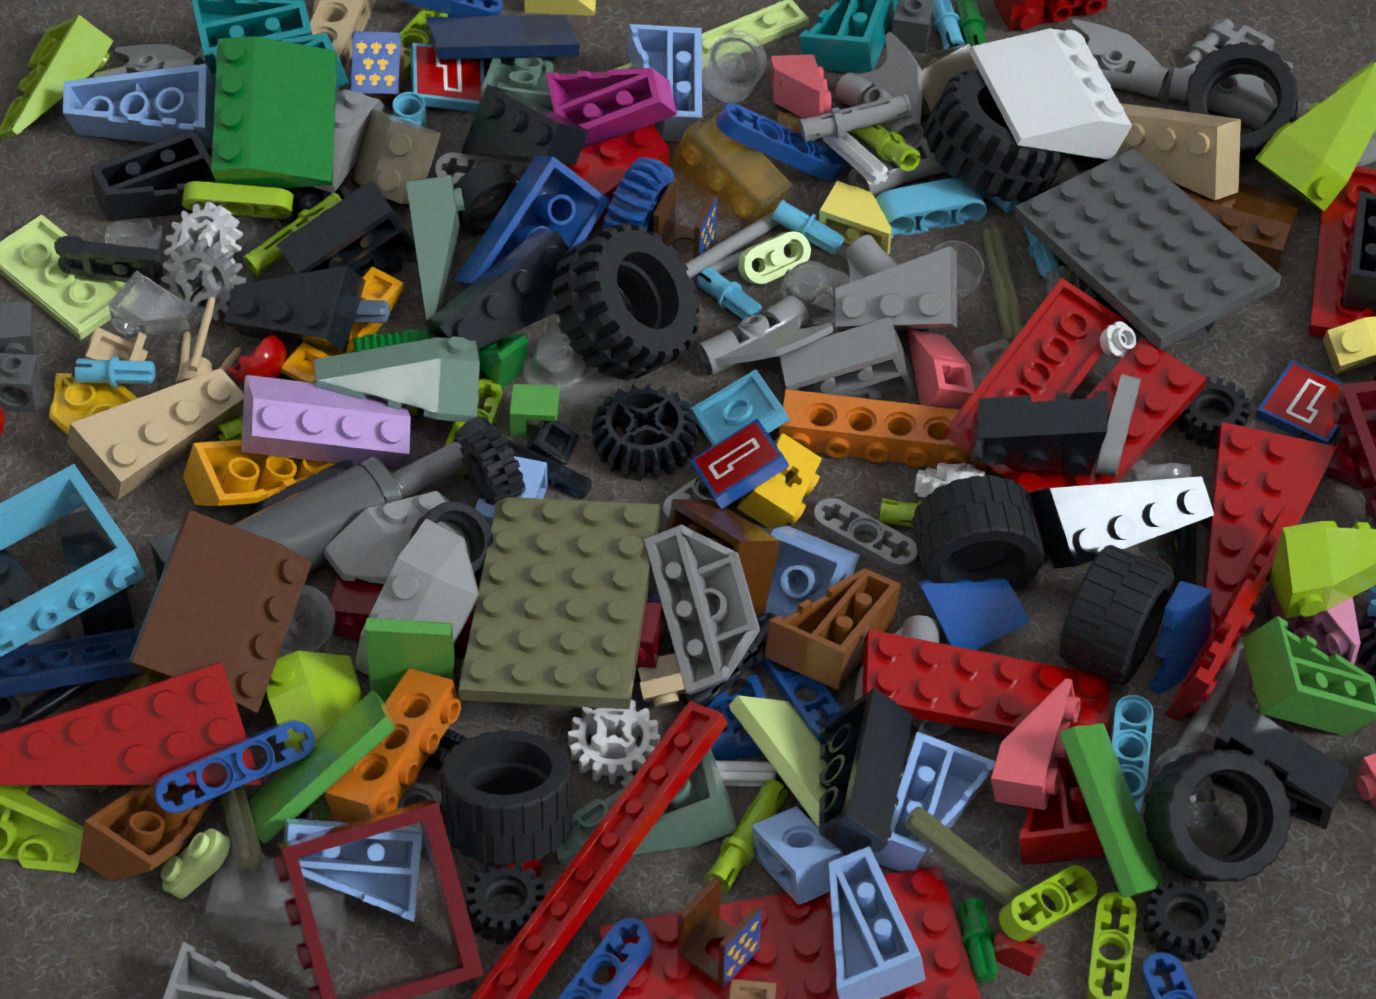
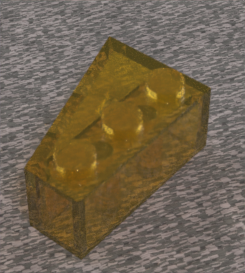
M716 107L686 129L670 165L708 193L716 195L719 201L735 211L740 217L745 218L750 223H754L778 207L782 199H786L793 185L762 152L737 142L720 131L716 124V118L721 110Z

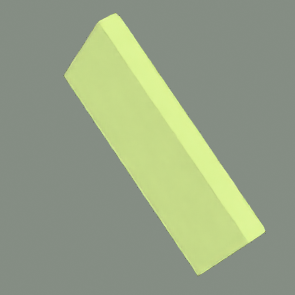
M41 214L0 241V274L74 336L82 340L95 331L97 327H101L140 300L139 293L124 282L86 278V276L67 274L66 272L63 273L62 270L60 271L58 265V258L60 256L56 254L54 242L57 241L56 239L68 235Z
M737 695L729 705L730 710L819 828V799L826 791V788L819 784L820 773L826 769V762L820 759L821 743L810 732L789 701Z

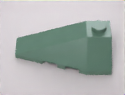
M547 58L492 59L482 86L481 99L488 84L518 92L548 108L552 105V100L545 73L553 72L552 62L548 61Z
M451 175L406 182L426 321L444 307L460 227L458 211L465 210L462 189H454Z
M437 337L314 359L315 387L358 399H364L370 395L381 397L388 401V407L399 410L403 404L424 409L423 416L436 420L468 422L477 417L480 361L476 341H469L462 337H451L450 339Z
M711 748L633 855L698 846L736 831L730 799ZM633 775L621 781L620 783L623 788L605 800L594 799L572 814V830L569 832V837L565 843L561 844L557 849L558 860L561 865L571 863L634 777Z

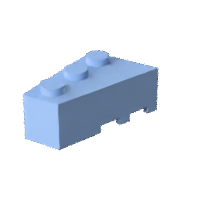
M629 24L626 51L633 69L653 68L670 81L678 115L655 123L657 131L664 141L698 143L702 121V28Z

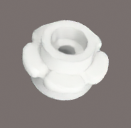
M1117 321L1114 325H1109L1101 333L1100 345L1108 357L1112 359L1120 357L1122 359L1136 345V335L1127 324Z

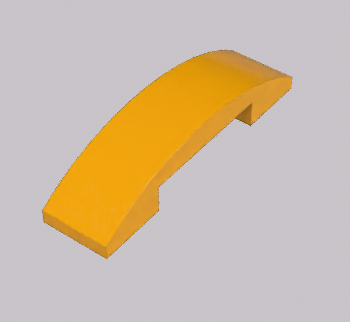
M372 267L363 277L366 282L360 300H385L388 302L391 312L404 289V283ZM354 323L345 353L317 349L303 342L285 361L281 368V373L296 381L315 383L314 359L354 352L353 338L376 334L383 323Z

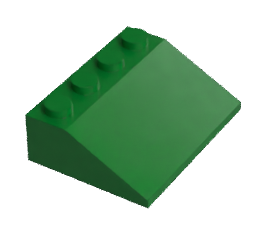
M255 36L218 39L211 171L217 183L272 188L333 185L337 53L335 50Z

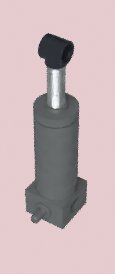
M485 417L473 418L459 429L452 444L392 473H389L377 458L370 457L234 523L232 526L278 542L310 560L312 565L309 572L329 563L323 554L324 548L366 508L409 498L465 469L468 470V467L464 465L462 460L464 456L460 451V447H462L460 444L461 440L492 426V424ZM179 530L151 543L158 583Z

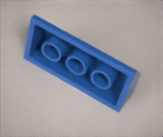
M536 155L454 281L466 289L540 228L558 231L569 248L576 246L586 239L610 202V199L554 156Z

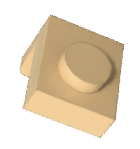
M97 327L91 336L83 359L110 360L111 357L117 356L120 361H145L148 351L142 349L147 335L139 332L132 343Z
M675 653L660 656L656 668H638L641 679L640 687L646 703L654 701L655 707L666 706L679 702L678 696L686 694Z

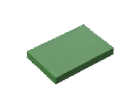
M366 618L365 639L371 691L374 690L383 699L384 703L409 668L451 679L456 689L452 623Z

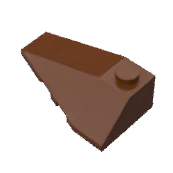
M138 785L85 820L79 860L111 882L150 872L180 851L214 798L185 811L172 813L167 812L155 802L153 797L154 785ZM167 785L168 791L162 794L164 800L171 799L176 804L181 801L179 797L181 792L192 788L195 791V796H197L202 791L197 785ZM207 785V786H209V787H216V786H219V785Z

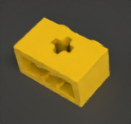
M784 433L774 443L790 466L742 496L737 507L770 530L783 527L788 522L794 525L798 521L806 507L802 503L804 495L808 496L820 478L815 472L822 458Z

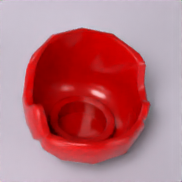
M268 336L264 338L250 355L239 357V364L234 368L229 367L227 372L243 386L245 385L246 375L277 379L287 359L286 348L276 336Z

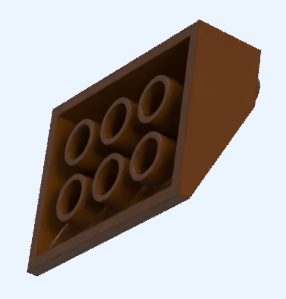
M1239 182L1238 193L1213 200L1174 183L1278 273L1303 199Z
M186 511L128 663L161 681L222 661L239 715L257 714L312 562L278 542L194 511Z

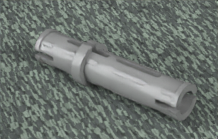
M907 93L851 108L841 110L839 107L831 108L829 113L799 119V128L805 143L836 135L838 138L845 136V132L911 117L912 108Z

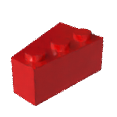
M650 125L583 148L576 166H565L610 199L609 205L619 181L624 177L625 171L638 158L656 159L669 167V147L655 126ZM608 205L606 206L605 210L595 223L594 227L604 220V217L606 216L609 208Z
M1089 719L1080 720L1076 723L1070 722L1069 728L1090 725ZM1068 756L1066 759L1060 758L1057 768L1061 771L1059 789L1056 795L1050 794L1046 810L1028 807L1024 828L1021 829L1019 837L1022 864H1044L1105 856Z

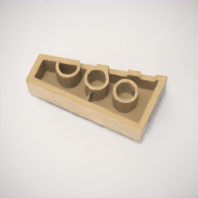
M1120 103L1132 127L1114 157L1135 149L1172 182L1213 200L1238 193L1241 119Z
M219 368L70 423L67 444L116 500H119L192 450L194 443L203 442L218 432L216 429L217 425L240 417L244 407V394L223 369Z

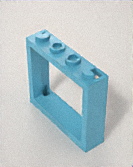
M75 464L0 503V551L84 505L115 550L1 611L0 657L146 577L134 549Z

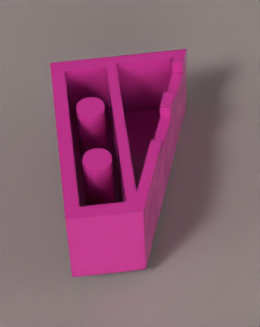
M653 68L616 69L602 73H590L589 71H577V74L545 73L554 112L589 131L583 148L678 115L670 81Z

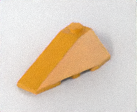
M242 440L200 442L193 444L183 479L195 505L223 506L249 504L265 500L337 463L242 452Z

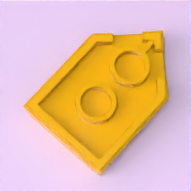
M56 373L53 402L50 405L49 419L68 436L70 423L138 398L120 383L118 387H111L110 384L105 383L78 384L72 373Z

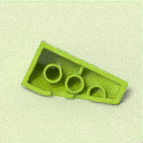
M80 15L48 28L27 65L35 69L26 78L24 77L18 85L17 89L23 91L24 95L23 97H17L11 103L0 126V139L5 140L18 135L63 98L64 81L86 79L94 71H99L109 59L110 54L107 51L113 40Z
M1373 61L1337 86L1336 92L1321 103L1315 102L1308 107V112L1295 122H1287L1279 128L1255 158L1304 201L1322 211L1327 209L1346 185L1376 130V63Z
M1318 521L1282 528L1269 579L1285 617L1316 615L1375 586L1376 529H1371L1367 522H1356L1352 528H1338L1335 521Z
M295 651L280 657L276 661L266 689L277 724L287 720L301 721L311 728L315 741L362 700L359 680L352 659L347 655ZM291 728L287 731L289 738L284 741V744L297 751L300 749L299 741L304 738V733H296ZM324 793L307 807L312 820L329 821L333 819Z
M0 785V858L19 860L23 868L75 873L81 862L79 857L84 827L13 786Z

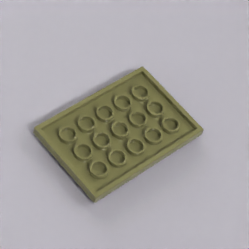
M506 497L497 501L491 528L494 541L486 552L479 596L476 602L459 686L460 700L629 710L652 571L644 539L658 533L660 520L659 504Z

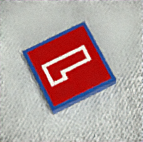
M1291 360L1257 409L1256 418L1292 435L1303 431L1307 436H1311L1314 442L1330 445L1340 430L1339 425H1335L1333 422L1335 413L1332 402H1335L1340 386L1343 383Z
M758 418L690 460L721 509L790 466Z

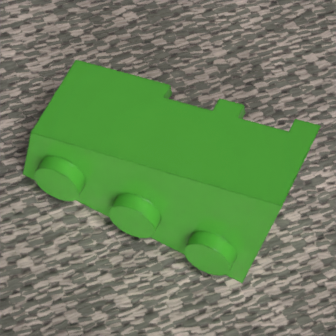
M1277 616L1242 638L1256 693L1255 700L1261 714L1339 735H1350L1376 720V684L1374 677L1336 653L1330 657L1315 648L1317 641L1306 635L1299 638L1286 629L1288 622Z

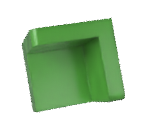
M513 384L510 407L511 437H527L528 420L556 421L561 410L560 386Z

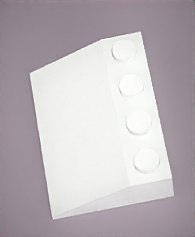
M1049 28L972 46L969 53L1017 145L1107 160L1114 158L1130 131L1132 124L1080 33L1074 30L1062 31Z

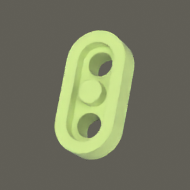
M799 232L778 234L746 249L739 258V272L743 279L751 284L771 282L803 267L810 257V244L807 238ZM786 244L789 245L791 248V254L789 257H786L784 255V247ZM754 259H757L760 265L757 272L752 269Z
M213 828L208 829L204 833H198L186 849L178 856L170 857L164 864L161 871L163 889L179 899L188 896L223 864L230 849L229 837Z

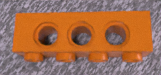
M410 668L407 670L385 702V706L395 725V730L324 792L333 820L351 823L397 809L398 802L408 787L416 782L419 771L428 757L436 752L440 739L450 724H453L459 717L461 703L458 699L453 680Z

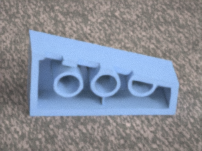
M207 64L64 81L63 114L77 135L158 143L195 129L204 147L212 149L216 80Z

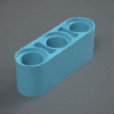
M948 178L887 190L876 197V201L892 228L891 238H893L892 235L904 233L907 236L929 231L928 228L938 226L940 229L963 225L964 221L969 220L979 222L987 212L980 191L976 188L972 190L965 186V182L959 178Z
M1127 695L1117 702L1110 741L1139 812L1143 804L1148 781L1154 712L1153 706L1144 697Z

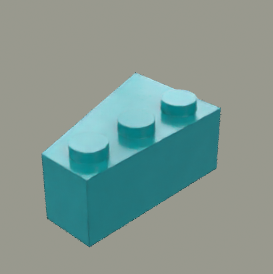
M192 0L204 58L212 74L216 73L217 63L212 50H217L218 39L255 36L281 41L282 39L312 35L305 0Z
M837 0L829 10L823 9L818 15L819 21L810 31L805 29L799 36L802 55H814L817 67H823V70L858 74L874 71L886 41L885 36L889 33L898 0Z

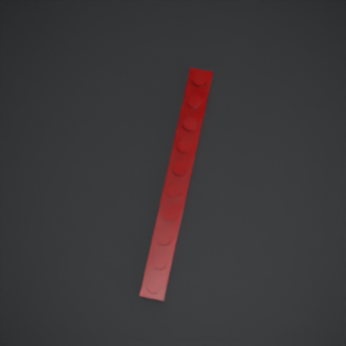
M691 701L688 702L470 999L529 998L727 726L728 722L723 713Z

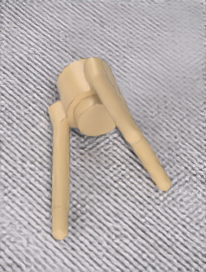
M214 297L208 298L190 360L191 333L185 331L183 334L176 384L213 371L211 362L201 356L216 301ZM236 347L219 368H222L226 373L227 369L232 366L241 353V348Z

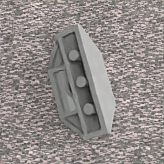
M336 91L333 185L313 187L335 193L358 161L373 109L390 114V111L380 100L357 91Z
M438 491L366 508L324 548L323 554L342 580L355 581L358 578L371 583L385 584L397 557L411 540V533L417 521L440 503L450 501ZM440 521L437 523L465 538L466 550L470 559L472 549L469 538L464 531L451 522Z
M426 519L397 557L368 618L452 623L453 645H455L479 596L472 565L466 550L465 538L430 519ZM364 626L360 635L354 668L369 676Z
M683 525L644 539L686 693L691 695L728 681L760 632L739 554Z

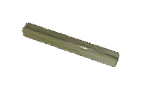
M998 227L993 229L986 228L983 231L982 241L1004 344L1009 347L1024 326L1003 231Z
M241 785L221 794L220 799L237 864L242 871L251 869L254 873L261 868L260 861L264 857L244 785Z
M921 806L914 808L906 817L904 826L1004 906L1015 897L1027 891ZM1028 911L1019 916L1023 921L1032 918Z

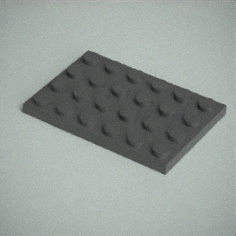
M1131 149L1015 206L1014 218L1159 350L1280 287L1281 275L1135 149Z

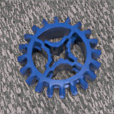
M640 157L633 162L630 168L625 171L624 177L619 181L618 187L613 193V198L608 205L609 208L604 217L605 223L602 230L624 223L647 228V232H653L654 211L669 183L674 181L672 168L665 166V163L647 157Z

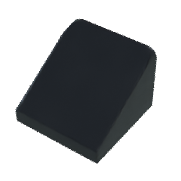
M541 420L536 424L526 448L559 464L567 465L579 435L557 420Z

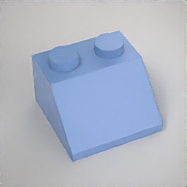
M789 526L774 528L771 536L778 539L780 545L765 613L770 612L785 618L798 611V604L807 599L814 602L825 596L827 588L854 574L860 555Z

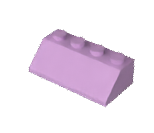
M246 375L242 452L332 463L351 460L354 465L370 457H375L386 469H399L410 454L411 417L406 404H403L400 410L388 407V401L381 397L370 395L367 398L358 399L315 387V383Z

